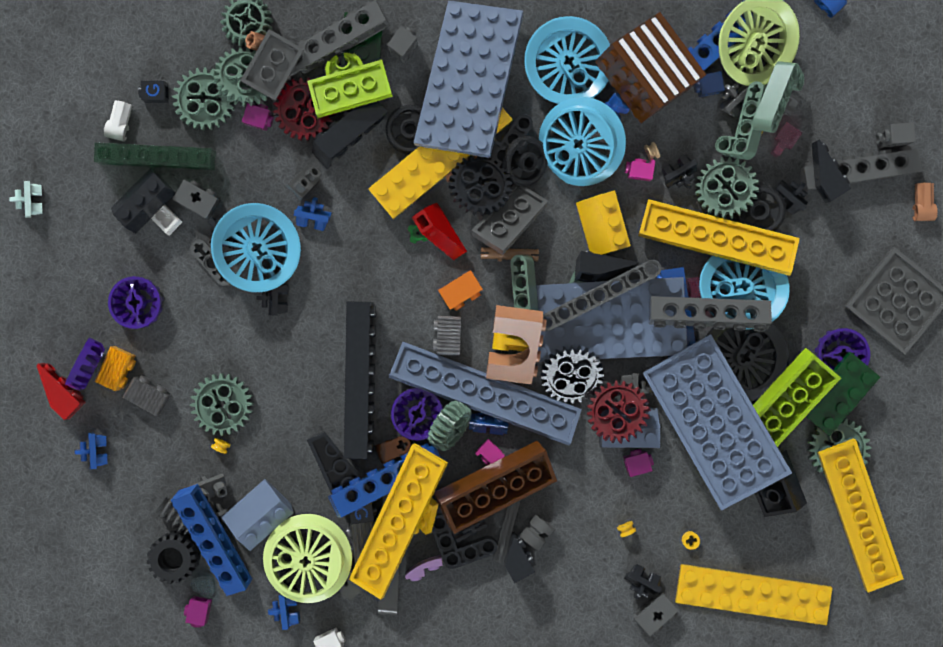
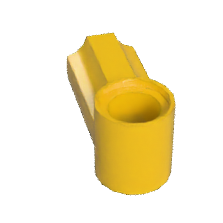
M494 333L492 349L523 352L528 347V344L518 336Z

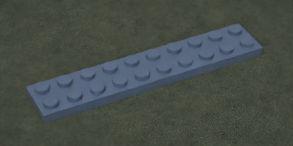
M402 342L389 374L391 379L422 389L449 401L461 402L467 405L468 408L568 446L571 444L582 410L508 381L486 379V373L405 342Z

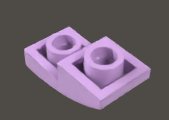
M434 556L417 563L406 572L405 578L411 581L421 580L425 576V568L432 571L439 569V566H443L442 556Z

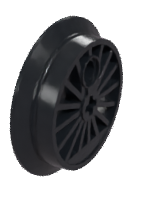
M772 323L765 331L749 333V329H745L741 342L739 331L733 328L735 344L726 332L729 328L716 330L712 327L706 337L711 334L717 345L732 353H723L724 357H730V359L726 360L730 363V367L733 368L734 374L737 372V379L740 384L742 373H744L747 387L743 384L741 386L751 402L757 401L789 366V350L783 334ZM760 332H762L766 336V338L763 339L762 335H760ZM723 334L732 348L717 340L718 337ZM752 336L757 339L755 346H751L749 343V339ZM769 341L772 348L760 351L762 346ZM773 352V360L756 358V356ZM741 354H745L746 361H741ZM755 361L773 364L771 371L761 367ZM752 366L768 375L764 381L761 380ZM748 370L759 383L753 388Z

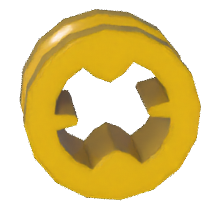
M215 438V444H212L211 448L220 453L227 454V448L231 444L222 439Z
M633 521L626 522L617 527V530L621 531V537H626L636 532V528L632 526Z
M688 531L682 536V543L687 549L693 550L699 546L700 538L696 533ZM692 535L694 539L696 538V541L689 545L688 542L686 543V540Z

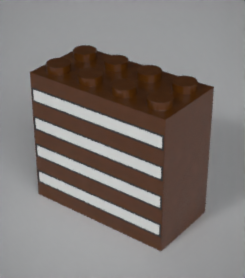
M661 12L612 43L595 61L598 68L605 74L612 87L616 89L623 102L627 104L634 117L641 124L687 92L706 76L704 70Z

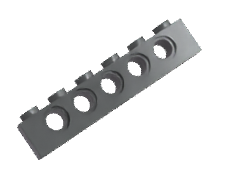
M376 0L368 1L361 9L351 11L342 20L332 22L329 25L330 27L316 31L307 40L299 41L296 45L304 49L302 60L296 64L288 80L291 82L293 79L297 80L323 65L327 60L330 61L335 55L338 56L391 26L381 5ZM369 17V21L366 24H362L363 19ZM352 27V31L346 34V29ZM335 36V41L329 44L330 38ZM319 46L318 51L313 53V48Z
M911 146L899 148V152L892 153V149L880 151V155H873V152L861 154L862 158H854V155L842 157L843 161H837L839 167L843 168L844 175L848 178L850 184L915 174L922 171L919 149L911 150ZM895 158L900 160L899 167L895 164ZM876 161L881 163V170L877 169ZM813 162L805 163V167L800 168L801 182L806 184L803 190H815ZM857 164L862 165V173L857 171Z
M651 296L649 301V325H654V327L658 328L674 325L675 328L694 326L695 329L714 327L716 330L734 328V330L742 331L746 328H752L754 331H765L772 324L771 301ZM672 310L675 316H668L665 311ZM685 311H692L694 317H688ZM705 312H712L714 314V318L707 317ZM725 312L732 313L734 318H727ZM745 313H751L754 319H748Z

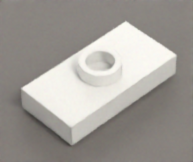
M166 205L151 218L169 236L182 223Z

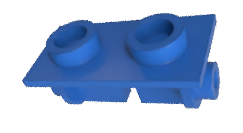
M478 412L471 415L469 430L486 433V428L490 427V434L503 435L507 434L508 422Z

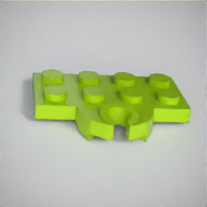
M344 53V58L348 62L345 67L338 66L339 59L337 55L330 61L327 60L325 67L326 76L307 81L317 118L393 97L383 61L379 60L363 65L361 59L355 53Z

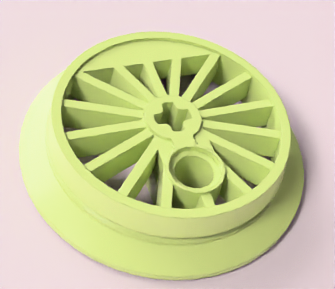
M744 0L729 14L719 35V56L723 68L733 80L746 86L755 81L766 85L778 61L792 63L798 49L800 34L799 24L791 7L783 0ZM743 13H744V17H745L746 23H745L744 20L741 18V15H742ZM735 21L739 24L743 31L733 26ZM730 31L743 36V38L729 37ZM779 32V38H768ZM728 42H740L728 48ZM768 43H778L777 49L769 46ZM765 49L775 53L772 58L769 57ZM734 51H737V52L730 58L729 54L732 53V52H734ZM761 57H762V58L765 60V62L767 63L764 67H763V64H762V59H761Z
M301 514L286 519L272 531L265 544L263 564L269 582L281 595L296 602L315 603L331 597L344 585L351 571L352 551L345 533L333 521L320 515ZM300 529H308L306 548ZM312 530H316L320 534L312 548H310ZM296 531L299 546L289 535L290 532ZM323 534L330 539L314 551ZM285 537L292 547H287L279 541ZM331 544L330 552L318 555L322 550H324ZM276 547L282 550L279 554H275ZM287 553L291 555L292 561H285L283 559V554ZM305 556H307L308 560L310 561L308 564L305 563ZM330 557L329 561L320 560L323 558ZM274 559L277 560L279 566H275ZM292 568L281 578L279 577L277 571ZM298 570L290 586H287L283 581ZM319 572L327 576V582L323 579ZM302 573L300 591L294 590L293 587ZM307 575L312 592H305ZM313 575L323 586L322 589H316Z

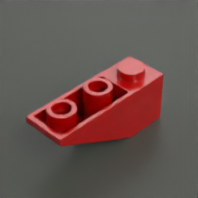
M438 203L422 209L412 217L421 234L452 260L467 252Z
M38 363L36 366L50 407L62 419H70L86 403L82 399L84 396L78 390H73L65 385L67 379L62 376L59 377L55 373L56 369L51 364Z

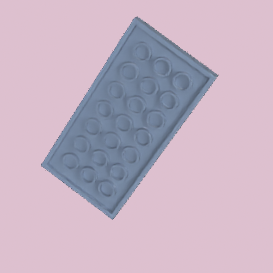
M448 1L414 139L415 146L491 158L524 15L522 10Z
M684 277L651 279L550 331H541V335H544L542 347H538V351H541L539 362H544L545 359L550 360L549 354L556 355V349L562 352L563 346L570 350L571 345H573L574 350L579 345L582 351L588 348L589 354L594 352L595 358L599 357V359L672 356L686 349V327L675 328L674 325H666V327L658 328L654 327V325H649V301L651 296L685 297ZM639 279V280H629V281H630L631 283H634V284H635V283H638V282L640 281V279ZM608 281L536 285L538 311H543V314ZM615 281L612 283L611 289L618 293L623 289V285L621 282ZM597 290L594 293V299L596 301L604 300L605 293L602 290ZM579 299L576 304L579 310H585L588 305L584 299ZM562 308L559 311V315L562 319H567L570 316V311L567 308ZM672 310L665 311L668 316H675ZM544 317L546 328H550L553 323L552 319Z
M711 334L643 372L721 511L792 474L788 464Z

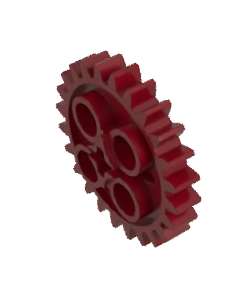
M300 78L297 84L293 79L292 86L287 83L285 84L287 90L282 89V96L277 98L279 102L273 103L278 108L273 113L279 115L275 118V121L282 122L278 127L280 129L285 128L284 133L286 135L291 132L292 139L298 135L299 141H302L303 136L309 141L311 135L315 138L317 133L323 132V129L329 130L327 124L333 122L330 117H334L336 114L317 118L312 98L308 102V97L311 94L308 82L304 83L303 79ZM298 93H304L305 96L302 101L295 100ZM307 104L309 111H304L303 113L300 108H305ZM296 110V117L289 119L287 116L288 112ZM300 118H301V123H300V125H297V122H298V121L300 120ZM313 118L314 124L310 127L305 126L306 119Z
M616 380L614 386L608 382V388L605 389L603 386H600L602 392L595 391L594 393L597 397L590 398L593 405H587V407L592 411L588 412L587 415L592 418L588 422L594 424L591 429L597 431L596 434L599 437L603 435L605 441L610 437L612 443L617 439L622 444L623 438L630 442L631 435L637 438V431L643 433L640 428L641 426H648L644 419H650V416L646 414L651 411L646 406L649 404V401L644 399L646 395L644 392L640 393L639 387L634 389L633 383H630L627 387L625 381L619 385ZM622 395V399L619 402H614L616 396ZM606 401H609L619 411H622L631 420V423H628L620 414L616 413L606 404ZM636 407L635 413L628 414L630 408ZM604 410H609L607 416L601 417V413ZM618 422H623V426L620 429H615V425Z

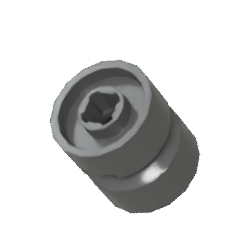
M535 514L530 521L531 526L525 527L520 537L530 546L540 551L546 543L545 538H550L556 529L541 516Z

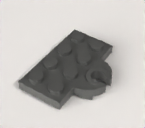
M514 184L510 188L512 191L508 195V201H504L505 205L503 208L499 206L498 212L492 209L491 215L485 211L483 216L480 215L479 211L476 213L480 222L472 229L471 235L501 255H504L548 205L546 199L525 186ZM494 189L489 191L492 194L497 193Z

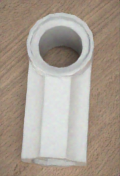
M114 101L110 120L106 122L104 127L105 137L126 141L127 137L125 135L126 131H129L128 121L132 110L131 104Z

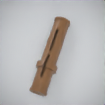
M481 247V252L489 253L481 254V259L511 260L515 255L526 254L531 256V254H539V249L509 248L504 255H501L490 247ZM531 256L534 261H538L539 256Z

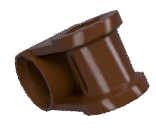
M401 435L394 439L386 440V442L377 444L374 447L381 464L409 452L413 443L411 439ZM401 440L403 443L407 442L408 444L405 449L404 447H399Z

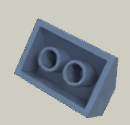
M611 407L616 413L620 414L628 423H631V420L627 418L622 413V411H619L616 407ZM649 407L651 411L646 414L650 416V419H644L648 426L640 427L643 433L637 431V438L631 435L630 442L623 438V442L620 444L617 439L612 443L610 437L605 441L602 435L600 436V446L607 448H660L658 409ZM630 408L628 414L635 413L636 408ZM604 410L601 413V417L607 416L609 410ZM618 422L615 425V429H620L623 426V422Z
M264 479L225 513L222 519L235 538L251 551L294 512L291 503Z

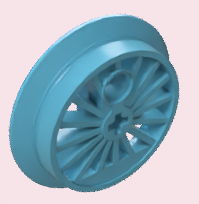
M573 16L552 19L535 31L526 47L524 65L528 80L539 95L556 104L575 97L594 98L603 90L609 80L597 66L582 63L597 60L610 46V43L605 34L588 20ZM576 33L582 35L583 38L575 50L572 51ZM572 34L569 50H567L565 38ZM587 38L592 45L576 54ZM560 41L562 42L563 51L558 45ZM554 46V48L556 49V51H557L558 53H556L555 51H553V50L550 49V48ZM596 48L598 55L580 58ZM546 51L555 58L542 56L541 54ZM565 59H567V61L572 60L571 66L569 64H564ZM536 60L554 64L536 67ZM554 69L540 79L539 71ZM586 70L599 72L597 78L595 79L589 75ZM559 72L548 88L543 82ZM562 74H564L561 91L557 93L552 89ZM581 75L584 81L578 83L574 80V76ZM567 79L570 82L572 94H564ZM587 80L593 83L589 88L585 85ZM575 88H582L583 91L580 93H576Z
M575 97L565 100L556 105L547 114L540 128L539 140L543 143L544 154L548 162L547 165L560 179L568 184L590 186L600 183L610 177L623 160L626 149V135L623 124L618 115L608 105L599 100L589 97ZM573 111H581L579 130ZM565 113L569 114L572 128L562 117ZM585 115H586V117H587L590 121H589V123L587 124V126H586V128H585V130H584V122H585ZM558 120L568 133L554 126L555 122ZM593 125L595 129L588 134L591 126ZM551 130L566 139L550 137ZM595 133H600V136L591 138ZM604 139L607 144H599L592 142ZM580 140L584 142L578 148H574V145H576ZM549 142L562 143L564 145L550 149ZM594 148L610 150L609 157ZM563 150L569 153V159L562 157ZM556 152V153H555V159H556V160H554V158H553V156H552L551 153ZM592 154L606 162L603 167L598 164ZM580 158L585 175H579ZM587 158L597 170L592 174L590 173ZM575 159L574 174L567 172ZM558 163L565 165V167L562 169Z
M248 203L237 206L228 211L219 220L211 238L213 262L221 276L231 285L248 292L273 290L284 284L292 276L299 263L301 246L296 228L285 214L269 205ZM257 219L255 234H253L251 223ZM263 219L269 223L259 237L261 221ZM272 225L277 228V232L263 240ZM244 227H247L248 235L244 231ZM239 231V233L241 234V236H242L243 238H241L240 236H238V235L235 234V233H237V232ZM279 234L284 239L282 242L266 244ZM229 237H232L233 239L237 240V241L240 242L241 244H239V243H234V242H229V241H225V240L228 239ZM222 245L240 248V250L223 253ZM285 245L286 252L269 250L268 248ZM253 246H258L259 248L254 252L251 250ZM244 253L228 265L224 259L226 256ZM273 255L285 257L283 264L276 261ZM246 257L245 261L235 274L230 269V267H232L233 265H235L236 263H238ZM263 260H267L270 263V269L263 268ZM250 261L246 280L241 278L240 275ZM254 265L259 281H251ZM278 267L279 271L275 274L273 270ZM263 274H269L271 278L264 280Z
M711 256L704 265L700 275L699 289L701 298L714 297L715 299L761 300L760 298L766 299V301H771L772 322L779 317L786 307L790 290L787 275L756 267L750 277L747 278L750 265L745 264L742 278L739 262ZM733 262L736 276L728 266V263ZM722 267L729 277L718 271V269ZM760 270L761 277L752 281L754 276ZM713 275L716 276V277L719 278L721 281L718 282V281L711 280V279H712V276H713ZM710 286L716 287L715 291L711 292ZM719 289L726 290L728 294H722ZM725 312V315H726L727 318H729V319H733V318H734V317L728 315V314H727L728 312ZM745 313V316L751 319L750 313Z

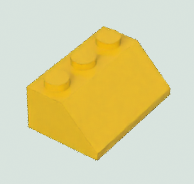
M615 190L576 203L589 251L603 255L631 246Z

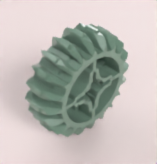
M230 0L231 7L226 5L224 7L227 13H221L222 17L226 18L220 21L222 25H225L222 31L226 32L225 36L227 39H231L233 44L238 42L239 47H243L246 36L251 29H258L256 32L266 35V30L273 29L269 25L273 23V19L270 18L272 13L270 10H267V4L262 5V0H237L235 3L233 0ZM245 8L243 13L236 14L238 10ZM254 8L261 13V22L253 18ZM249 18L251 22L245 25L244 19ZM232 21L240 24V34L234 32Z
M452 401L449 405L447 404L437 415L433 425L430 427L431 430L428 433L429 443L441 451L449 450L455 446V443L459 442V439L463 437L466 428L469 426L472 415L471 409L458 401Z

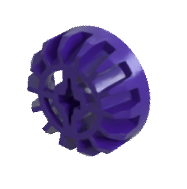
M133 276L120 280L113 286L108 297V308L111 316L118 324L126 328L138 329L148 327L151 323L157 321V317L163 310L162 301L164 300L159 292V287L155 286L151 280ZM140 290L146 291L151 299L147 300L145 296L141 295ZM139 300L140 304L134 305L133 302ZM152 302L150 311L144 315L143 310L146 308L147 303Z
M837 328L826 332V335L818 340L819 344L815 348V353L832 370L835 369V366L831 365L827 358L833 359L839 364L847 354L841 357L834 354L841 352H852L867 366L869 364L870 348L868 342L855 330ZM837 341V346L832 348L831 351L826 352L828 346L832 342ZM840 341L846 342L850 347L840 346Z
M90 337L88 338L65 385L76 390L86 388L105 352L101 342Z
M410 388L402 392L394 401L391 410L392 423L395 429L405 438L411 440L427 439L433 421L443 409L442 403L432 393L419 388ZM413 400H420L417 405L411 408L407 406ZM426 403L431 409V417L426 415V409L424 408ZM420 405H422L420 413L423 416H419L418 418H416L415 422H413L415 414L412 411H416L417 409H419ZM405 409L409 410L410 423L405 418ZM425 418L429 420L422 426H416V423L422 422Z

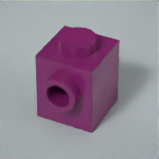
M247 103L242 123L267 131L268 127L271 128L274 117L272 112L268 110V106L263 104L250 106Z
M635 449L630 451V455L623 456L629 477L652 471L651 466L654 465L653 458L646 451Z
M193 596L189 600V605L185 606V623H190L192 627L197 628L205 626L209 619L212 599Z

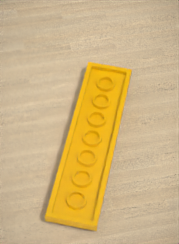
M503 107L496 134L513 121ZM418 147L368 189L388 214L395 219L447 176L453 168L455 169L457 162L462 163V159H467L470 155Z
M649 199L638 235L643 238L789 276L792 274L800 239Z
M853 438L817 452L865 590L869 593L903 580L904 578L857 441Z
M416 443L412 444L350 575V581L380 600L384 598L448 462Z
M681 564L675 602L827 625L832 587Z

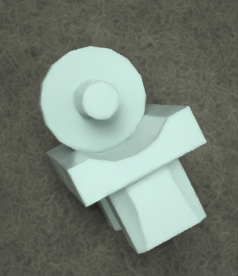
M24 181V197H21V190H15V197H9L10 202H15L16 209H22V202H25V218H31V215L42 214V203H31V196H42V187L38 184H30V181Z

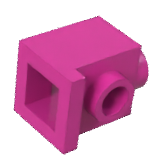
M644 159L626 162L625 173H628L627 178L651 181L653 179L655 160H651L649 163H646Z
M489 438L475 451L477 456L483 455L481 459L487 465L505 457V454Z

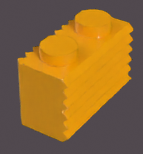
M110 346L94 382L113 391L123 389L128 382V378H126L128 371H132L136 364L134 360L136 355L116 346Z

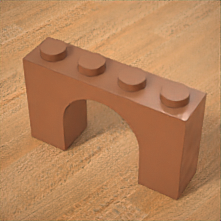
M496 305L493 333L518 336L528 344V347L518 354L489 352L486 379L532 385L533 377H537L538 366H535V363L540 361L541 355L538 347L543 345L544 335H541V331L546 329L543 311Z

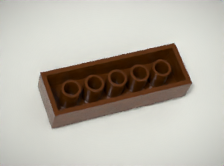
M535 441L434 492L448 526L455 534L556 482L557 479L546 450L538 441Z

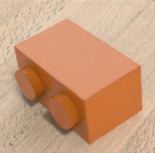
M470 270L438 291L449 309L454 308L457 311L465 306L464 301L470 298L473 301L481 296L480 291L483 289Z

